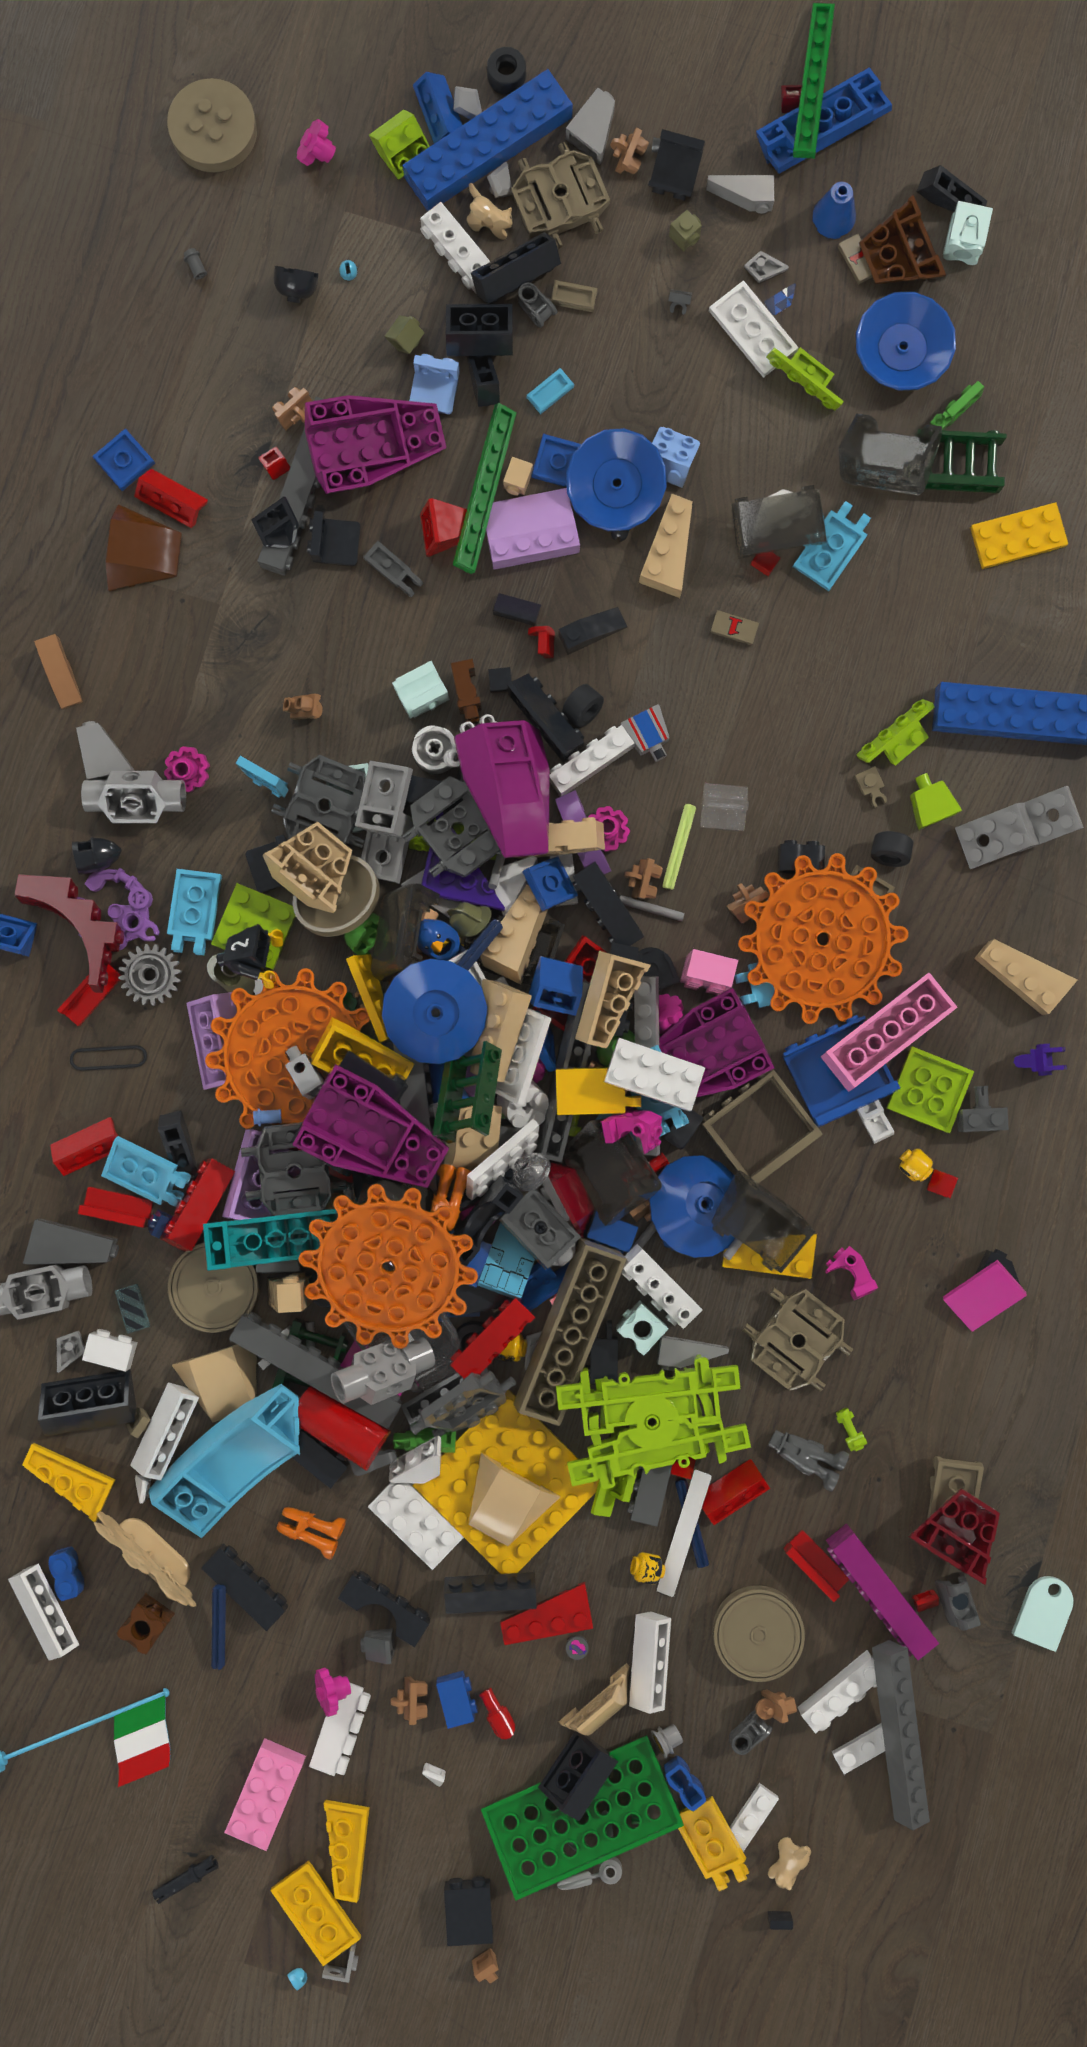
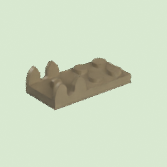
M934 1456L933 1466L935 1475L930 1477L931 1498L927 1519L960 1489L979 1499L984 1471L982 1462H967Z

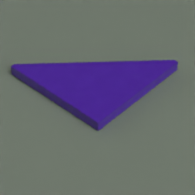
M443 812L436 817V820L444 815ZM452 827V829H451L452 832H453L454 834H457V833L455 832V830L453 829V827ZM429 848L420 894L460 903L468 902L475 906H486L490 909L504 912V905L494 890L488 887L489 882L479 868L466 877L444 870L434 878L429 869L437 865L439 859L432 849Z

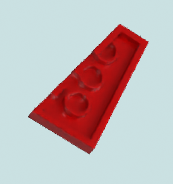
M585 1582L578 1584V1586L570 1590H565L555 1597L539 1602L537 1609H524L501 1620L504 1645L593 1629Z

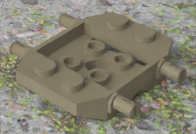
M567 142L558 145L562 155L548 164H539L530 168L526 158H523V162L520 159L518 164L522 173L511 188V194L529 236L537 237L542 233H546L556 240L557 249L558 247L559 249L563 247L559 238L560 233L584 223L590 222L595 234L601 233L604 229L599 221V216L610 204V198L592 156L574 150L570 151ZM533 182H536L551 220H548L532 184ZM558 188H563L567 193L560 197L555 194V191Z
M774 1287L772 1291L779 1296L772 1292L769 1295L777 1300L780 1306L764 1327L757 1331L747 1323L745 1327L750 1331L744 1327L742 1328V1331L753 1340L750 1360L789 1391L811 1384L821 1392L823 1389L819 1385L824 1388L826 1384L819 1380L816 1374L825 1360L837 1348L846 1356H849L850 1353L844 1347L850 1352L853 1351V1348L843 1340L845 1319L805 1288L787 1296ZM794 1309L829 1335V1337H824L792 1311ZM797 1334L804 1336V1343L799 1347L794 1346L792 1343L793 1337ZM770 1342L781 1352H783L786 1356L792 1359L795 1363L801 1366L804 1370H799L796 1366H794L787 1359L781 1356L773 1348L767 1345V1343Z

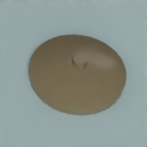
M351 855L334 913L308 907L293 895L294 913L308 931L319 936H339L356 929L369 918L377 905L380 887L376 874L367 862Z

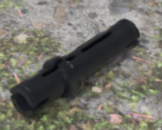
M210 1855L200 1863L190 1865L188 1870L154 1889L152 1892L154 1899L159 1898L156 1902L158 1904L162 1903L192 1883H199L202 1881V1877L217 1870L219 1865L217 1860L214 1859L215 1857Z

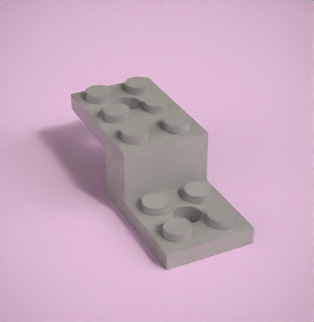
M370 761L355 822L356 827L367 831L361 859L370 865L378 879L400 884L409 842L407 843L401 835L413 826L412 817L403 814L413 769ZM389 781L390 789L387 792H383V784ZM386 852L387 859L385 862L381 863L379 859L381 853Z
M1064 786L1032 800L1016 803L958 826L955 830L969 868L973 869L1084 827L1069 786ZM1053 808L1059 812V818L1055 822L1051 821L1048 817L1049 811ZM982 834H986L989 837V844L986 847L979 843V837Z

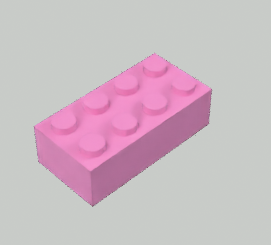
M693 949L686 956L680 982L685 983V988L697 990L701 987L706 989V993L718 996L732 987L738 960Z
M264 1738L224 1833L267 1851L306 1756Z

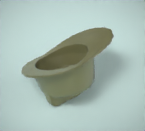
M462 902L456 908L447 911L450 916L449 924L457 931L459 937H472L479 934L487 926L491 918L489 907L475 906L468 902Z
M217 954L209 959L207 963L209 976L229 993L233 992L236 988H242L249 994L254 991L255 980L236 975L227 966L221 967L216 959Z

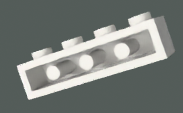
M440 202L420 218V230L426 239H431L434 242V247L439 255H444L449 260L448 264L453 272L456 273L458 271L462 276L461 279L468 289L472 288L476 293L470 272L490 261L442 202Z
M622 725L618 728L616 726L611 727L604 733L605 737L599 741L597 738L586 745L587 749L582 753L579 751L573 753L568 757L569 761L563 766L558 764L550 770L549 782L560 797L566 795L633 749L634 742Z
M638 1244L625 1255L627 1260L622 1274L629 1281L633 1278L638 1283L635 1287L644 1296L649 1294L653 1298L650 1302L659 1311L664 1309L668 1313L665 1317L674 1326L679 1324L684 1329L702 1311L699 1305Z
M172 1383L167 1384L130 1465L143 1477L162 1480L199 1399L197 1395L187 1387Z
M39 1563L25 1568L8 1579L48 1660L60 1658L79 1646Z
M654 1612L636 1614L629 1706L649 1714L665 1710L671 1629L670 1617Z
M866 1650L798 1706L801 1716L815 1734L819 1730L824 1731L831 1724V1720L836 1716L844 1715L848 1710V1706L853 1702L862 1700L870 1688L877 1687L873 1656Z

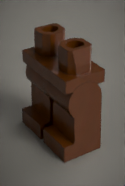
M473 658L451 663L458 696L457 702L460 715L465 714L466 722L478 723V711L482 709L479 696L477 697L476 688L471 683L470 678L476 676Z

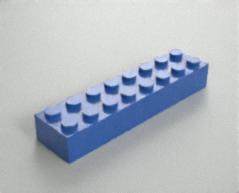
M547 69L403 164L404 178L426 210L429 211L438 203L442 202L443 204L469 187L470 183H475L572 118L573 104L549 69Z
M940 682L935 688L932 731L1087 745V695Z

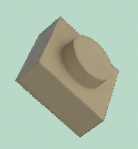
M138 1407L135 1412V1422L126 1424L130 1435L139 1438L141 1433L147 1430L151 1419L146 1410Z

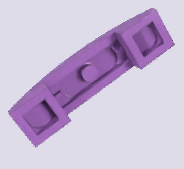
M576 790L555 799L563 821L574 820V822H582L583 818H587ZM603 851L578 853L584 868L596 861L604 874L611 872Z

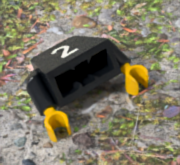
M259 924L248 927L227 939L225 952L217 954V962L221 967L227 966L236 975L245 976L256 981L261 979L265 988L272 989L274 987L273 981H276L275 973L270 970L264 973L260 971L265 970L270 941L274 947L283 946V933L279 929L268 933V930H264Z

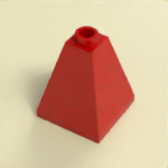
M428 499L420 513L426 557L433 556L458 545L467 509L437 499Z

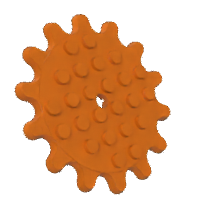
M839 853L831 855L827 867L822 870L815 869L809 857L805 855L798 856L794 862L795 875L791 879H783L775 872L768 873L764 878V883L770 892L769 899L763 903L749 901L744 906L745 914L756 922L755 932L751 935L742 936L738 941L740 950L752 952L758 957L757 966L748 973L747 979L752 985H760L765 982L772 984L775 992L770 1000L771 1008L775 1011H782L789 1003L797 1002L802 1007V1020L807 1024L815 1023L820 1011L824 1008L833 1009L837 1019L845 1022L852 1017L851 1006L857 998H863L871 1005L879 1004L882 1001V993L877 987L878 978L882 975L896 977L902 972L901 963L893 959L890 954V949L894 944L904 942L908 938V930L905 927L894 926L889 921L890 912L899 905V897L895 893H887L883 896L874 893L873 883L877 878V872L872 867L863 868L855 876L849 875L845 870V857ZM822 932L828 936V942L825 945H820L817 941L818 935Z
M308 968L301 969L298 972L297 979L292 985H284L280 981L278 974L274 972L276 981H273L274 987L272 989L265 988L263 985L261 993L251 995L242 988H236L231 993V1000L237 1007L236 1015L231 1019L216 1017L212 1020L211 1029L223 1038L224 1045L221 1050L207 1054L205 1063L209 1068L221 1069L225 1072L226 1081L216 1090L215 1096L218 1101L223 1103L233 1099L242 1102L244 1110L239 1118V1122L243 1128L250 1129L254 1126L253 1111H258V1108H260V1111L281 1109V1124L304 1121L316 1097L310 1100L302 1096L285 1066L290 1062L285 1051L293 1046H297L301 1054L305 1053L311 1057L332 1017L358 1031L370 1021L366 1008L349 1011L343 1006V998L347 993V987L344 983L335 982L329 989L320 991L314 986V973ZM305 1066L301 1068L300 1072L304 1071ZM318 1068L325 1080L329 1073Z
M373 1184L369 1187L367 1192L368 1199L364 1204H356L346 1195L337 1196L333 1202L334 1208L338 1213V1218L335 1221L327 1222L322 1219H314L310 1222L309 1230L319 1239V1248L305 1250L299 1255L300 1264L314 1269L318 1275L315 1282L305 1287V1296L311 1300L321 1298L329 1301L331 1309L325 1316V1323L333 1328L338 1327L343 1322L354 1323L357 1327L356 1340L362 1345L371 1343L373 1337L379 1332L387 1333L391 1338L393 1346L399 1349L405 1348L408 1345V1335L413 1329H421L430 1338L439 1337L442 1333V1327L438 1322V1316L441 1313L450 1312L454 1315H462L466 1312L467 1305L463 1299L458 1297L456 1289L463 1284H473L478 1279V1273L474 1268L464 1266L459 1261L460 1255L472 1248V1238L466 1234L452 1235L447 1231V1224L453 1217L452 1210L448 1206H441L433 1212L423 1210L420 1206L422 1195L416 1188L406 1190L403 1198L397 1201L390 1200L380 1184ZM392 1261L391 1263L394 1264L395 1268L389 1271L384 1269L382 1264Z

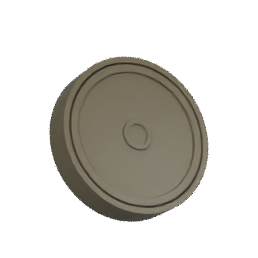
M213 78L198 80L184 87L170 105L167 117L168 132L176 152L190 166L205 172H222L239 165L252 151L257 137L256 118L249 99L234 84Z
M205 1242L194 1246L192 1251H185L173 1265L168 1279V1296L174 1312L185 1324L203 1332H223L235 1327L243 1314H249L254 1310L260 1295L259 1273H256V1265L208 1271Z
M753 1585L736 1590L720 1604L713 1620L712 1635L718 1656L733 1674L742 1679L754 1682H766L777 1679L794 1667L803 1651L805 1631L801 1616L792 1601L774 1588Z

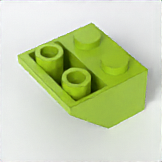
M402 110L369 134L377 152L397 179H401L404 176L403 164L430 147L414 114L406 110Z

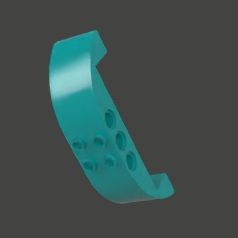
M336 1209L203 1224L207 1270L298 1260L301 1252L315 1250L320 1246L319 1239L309 1230L310 1222L314 1219L333 1222L338 1218V1213Z

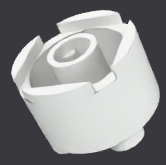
M427 726L421 729L416 734L412 745V752L417 765L431 775L442 774L452 768L444 762V754L448 750L456 749L452 733L438 726ZM433 746H435L436 749L439 748V752L437 754L432 752L431 748ZM457 754L452 755V759L455 762L457 760Z
M533 1080L531 1081L524 1105L516 1104L497 1095V1105L502 1106V1113L514 1127L521 1128L532 1119L539 1125L544 1122L549 1106L548 1098Z

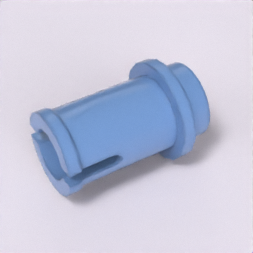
M258 1108V1111H253L254 1125L281 1124V1109L260 1111V1108Z

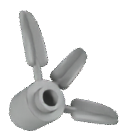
M604 1810L601 1814H607L608 1812ZM612 1824L606 1826V1833L610 1837H614ZM568 1842V1845L577 1852L575 1844ZM613 1857L600 1863L598 1873L591 1874L589 1871L570 1876L559 1881L557 1887L561 1890L581 1888L591 1885L592 1879L598 1877L606 1884H615L622 1876V1864L618 1858ZM613 1868L615 1874H608L606 1870Z

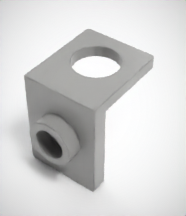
M356 1943L351 1946L347 1968L326 1964L322 1978L349 1983L351 1971H356L359 1956L354 1955ZM333 1971V1972H338V1973H340V1974H339V1975H335V1974H331L330 1972Z

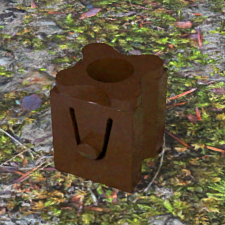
M145 1593L116 1634L121 1640H125L137 1648L138 1652L146 1655L175 1613ZM140 1620L147 1622L150 1626V1633L146 1634L136 1627V1622Z

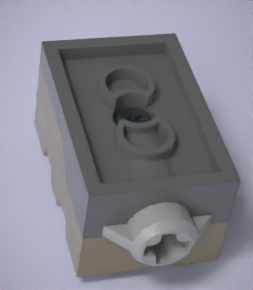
M535 1187L519 1201L510 1214H505L499 1220L545 1270L551 1265L564 1266L575 1256V1243L581 1236Z

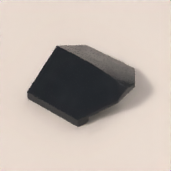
M282 497L251 519L265 547L287 548L296 542L299 523L286 497Z

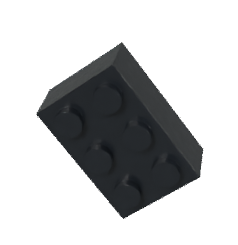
M446 304L447 356L513 355L512 304Z

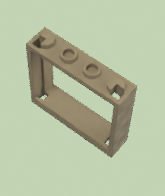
M774 1070L756 1077L758 1081L753 1085L749 1083L738 1090L740 1094L734 1099L731 1096L720 1104L722 1106L720 1110L716 1113L714 1110L707 1113L703 1117L705 1121L701 1123L751 1189L823 1135ZM771 1080L809 1131L749 1176L711 1125Z

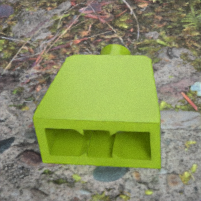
M927 773L915 778L920 790L912 793L910 798L918 830L962 811L944 781L932 784Z

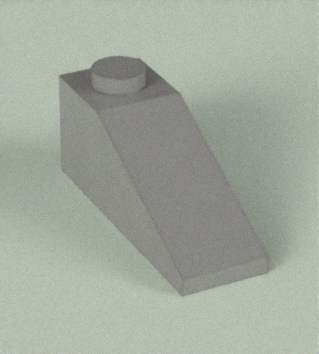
M708 175L706 190L748 211H756L762 214L772 211L774 175Z
M663 1335L660 1337L656 1362L658 1365H661V1369L674 1371L675 1367L682 1368L694 1364V1359L698 1354L707 1359H712L728 1354L729 1348L723 1345Z

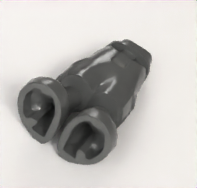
M778 1430L774 1431L768 1443L769 1447L776 1450V1454H779L782 1458L795 1465V1468L808 1476L813 1473L818 1475L823 1480L824 1488L830 1492L833 1491L838 1482L839 1473L817 1464V1461L821 1460L841 1472L849 1458V1454L845 1451L830 1454L824 1451V1445L814 1440H806L796 1435L788 1434V1432L783 1434Z

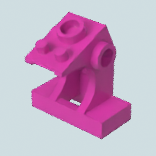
M626 1106L625 1113H614L601 1121L605 1143H614L632 1132L636 1137L640 1138L644 1154L661 1144L659 1137L662 1133V1116L650 1110H634V1107Z
M850 1246L846 1250L841 1248L833 1256L834 1262L829 1260L826 1263L828 1267L825 1271L826 1274L839 1268L847 1269L851 1272L855 1282L850 1294L854 1301L873 1293L878 1288L862 1256ZM847 1259H852L853 1264H849Z

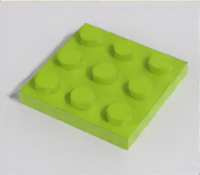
M236 883L211 945L225 950L229 937L257 924L264 930H268V933L279 929L283 933V946L274 947L270 941L265 966L274 970L296 918L293 906Z
M910 1046L897 1079L900 1089L891 1094L886 1109L943 1132L950 1133L974 1071Z

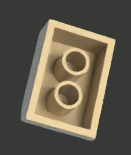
M493 1105L488 1136H484L471 1128L457 1130L455 1142L446 1143L449 1150L445 1155L444 1164L454 1166L456 1169L463 1167L468 1170H474L494 1153L499 1146L502 1106ZM473 1106L460 1109L459 1120L471 1118Z

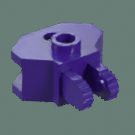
M1037 1044L1036 1049H1030V1054L1017 1055L1015 1057V1067L1032 1068V1072H1038V1076L1052 1075L1053 1070H1066L1067 1065L1053 1066L1052 1053L1066 1052L1065 1047L1050 1048V1044Z

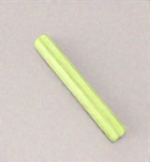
M685 804L662 884V887L668 890L674 889L696 807L691 804Z

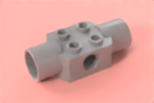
M111 771L107 780L83 781L81 790L82 806L85 812H104L112 823H157L162 812L185 811L186 787L183 780H162L156 771Z
M54 1264L8 1275L7 1281L0 1283V1316L12 1313L18 1320L60 1311L69 1307L70 1300L91 1296L92 1280L87 1266L83 1265L64 1269L60 1264Z
M423 1337L409 1342L402 1349L394 1347L390 1339L355 1353L351 1366L332 1373L331 1383L334 1393L343 1404L360 1397L370 1405H373L411 1389L416 1374L434 1367V1353L429 1342Z

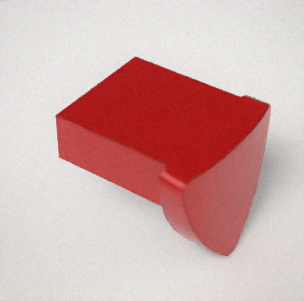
M550 626L528 628V635L538 636V654L545 659L554 658L555 631Z

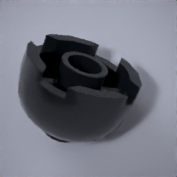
M275 266V287L280 294L287 296V301L300 303V299H308L314 294L318 284L319 273Z

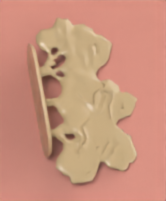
M101 1511L97 1513L98 1518L103 1523L94 1522L97 1532L109 1543L122 1550V1556L129 1567L149 1575L168 1599L177 1601L185 1606H196L195 1601L192 1599L191 1591L185 1587L190 1579L191 1571L189 1564L175 1549L141 1519L129 1518L119 1525L109 1515H105Z

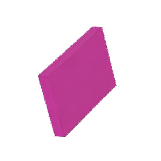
M996 1260L944 1295L943 1300L973 1332L1026 1297L1027 1294L1005 1267Z

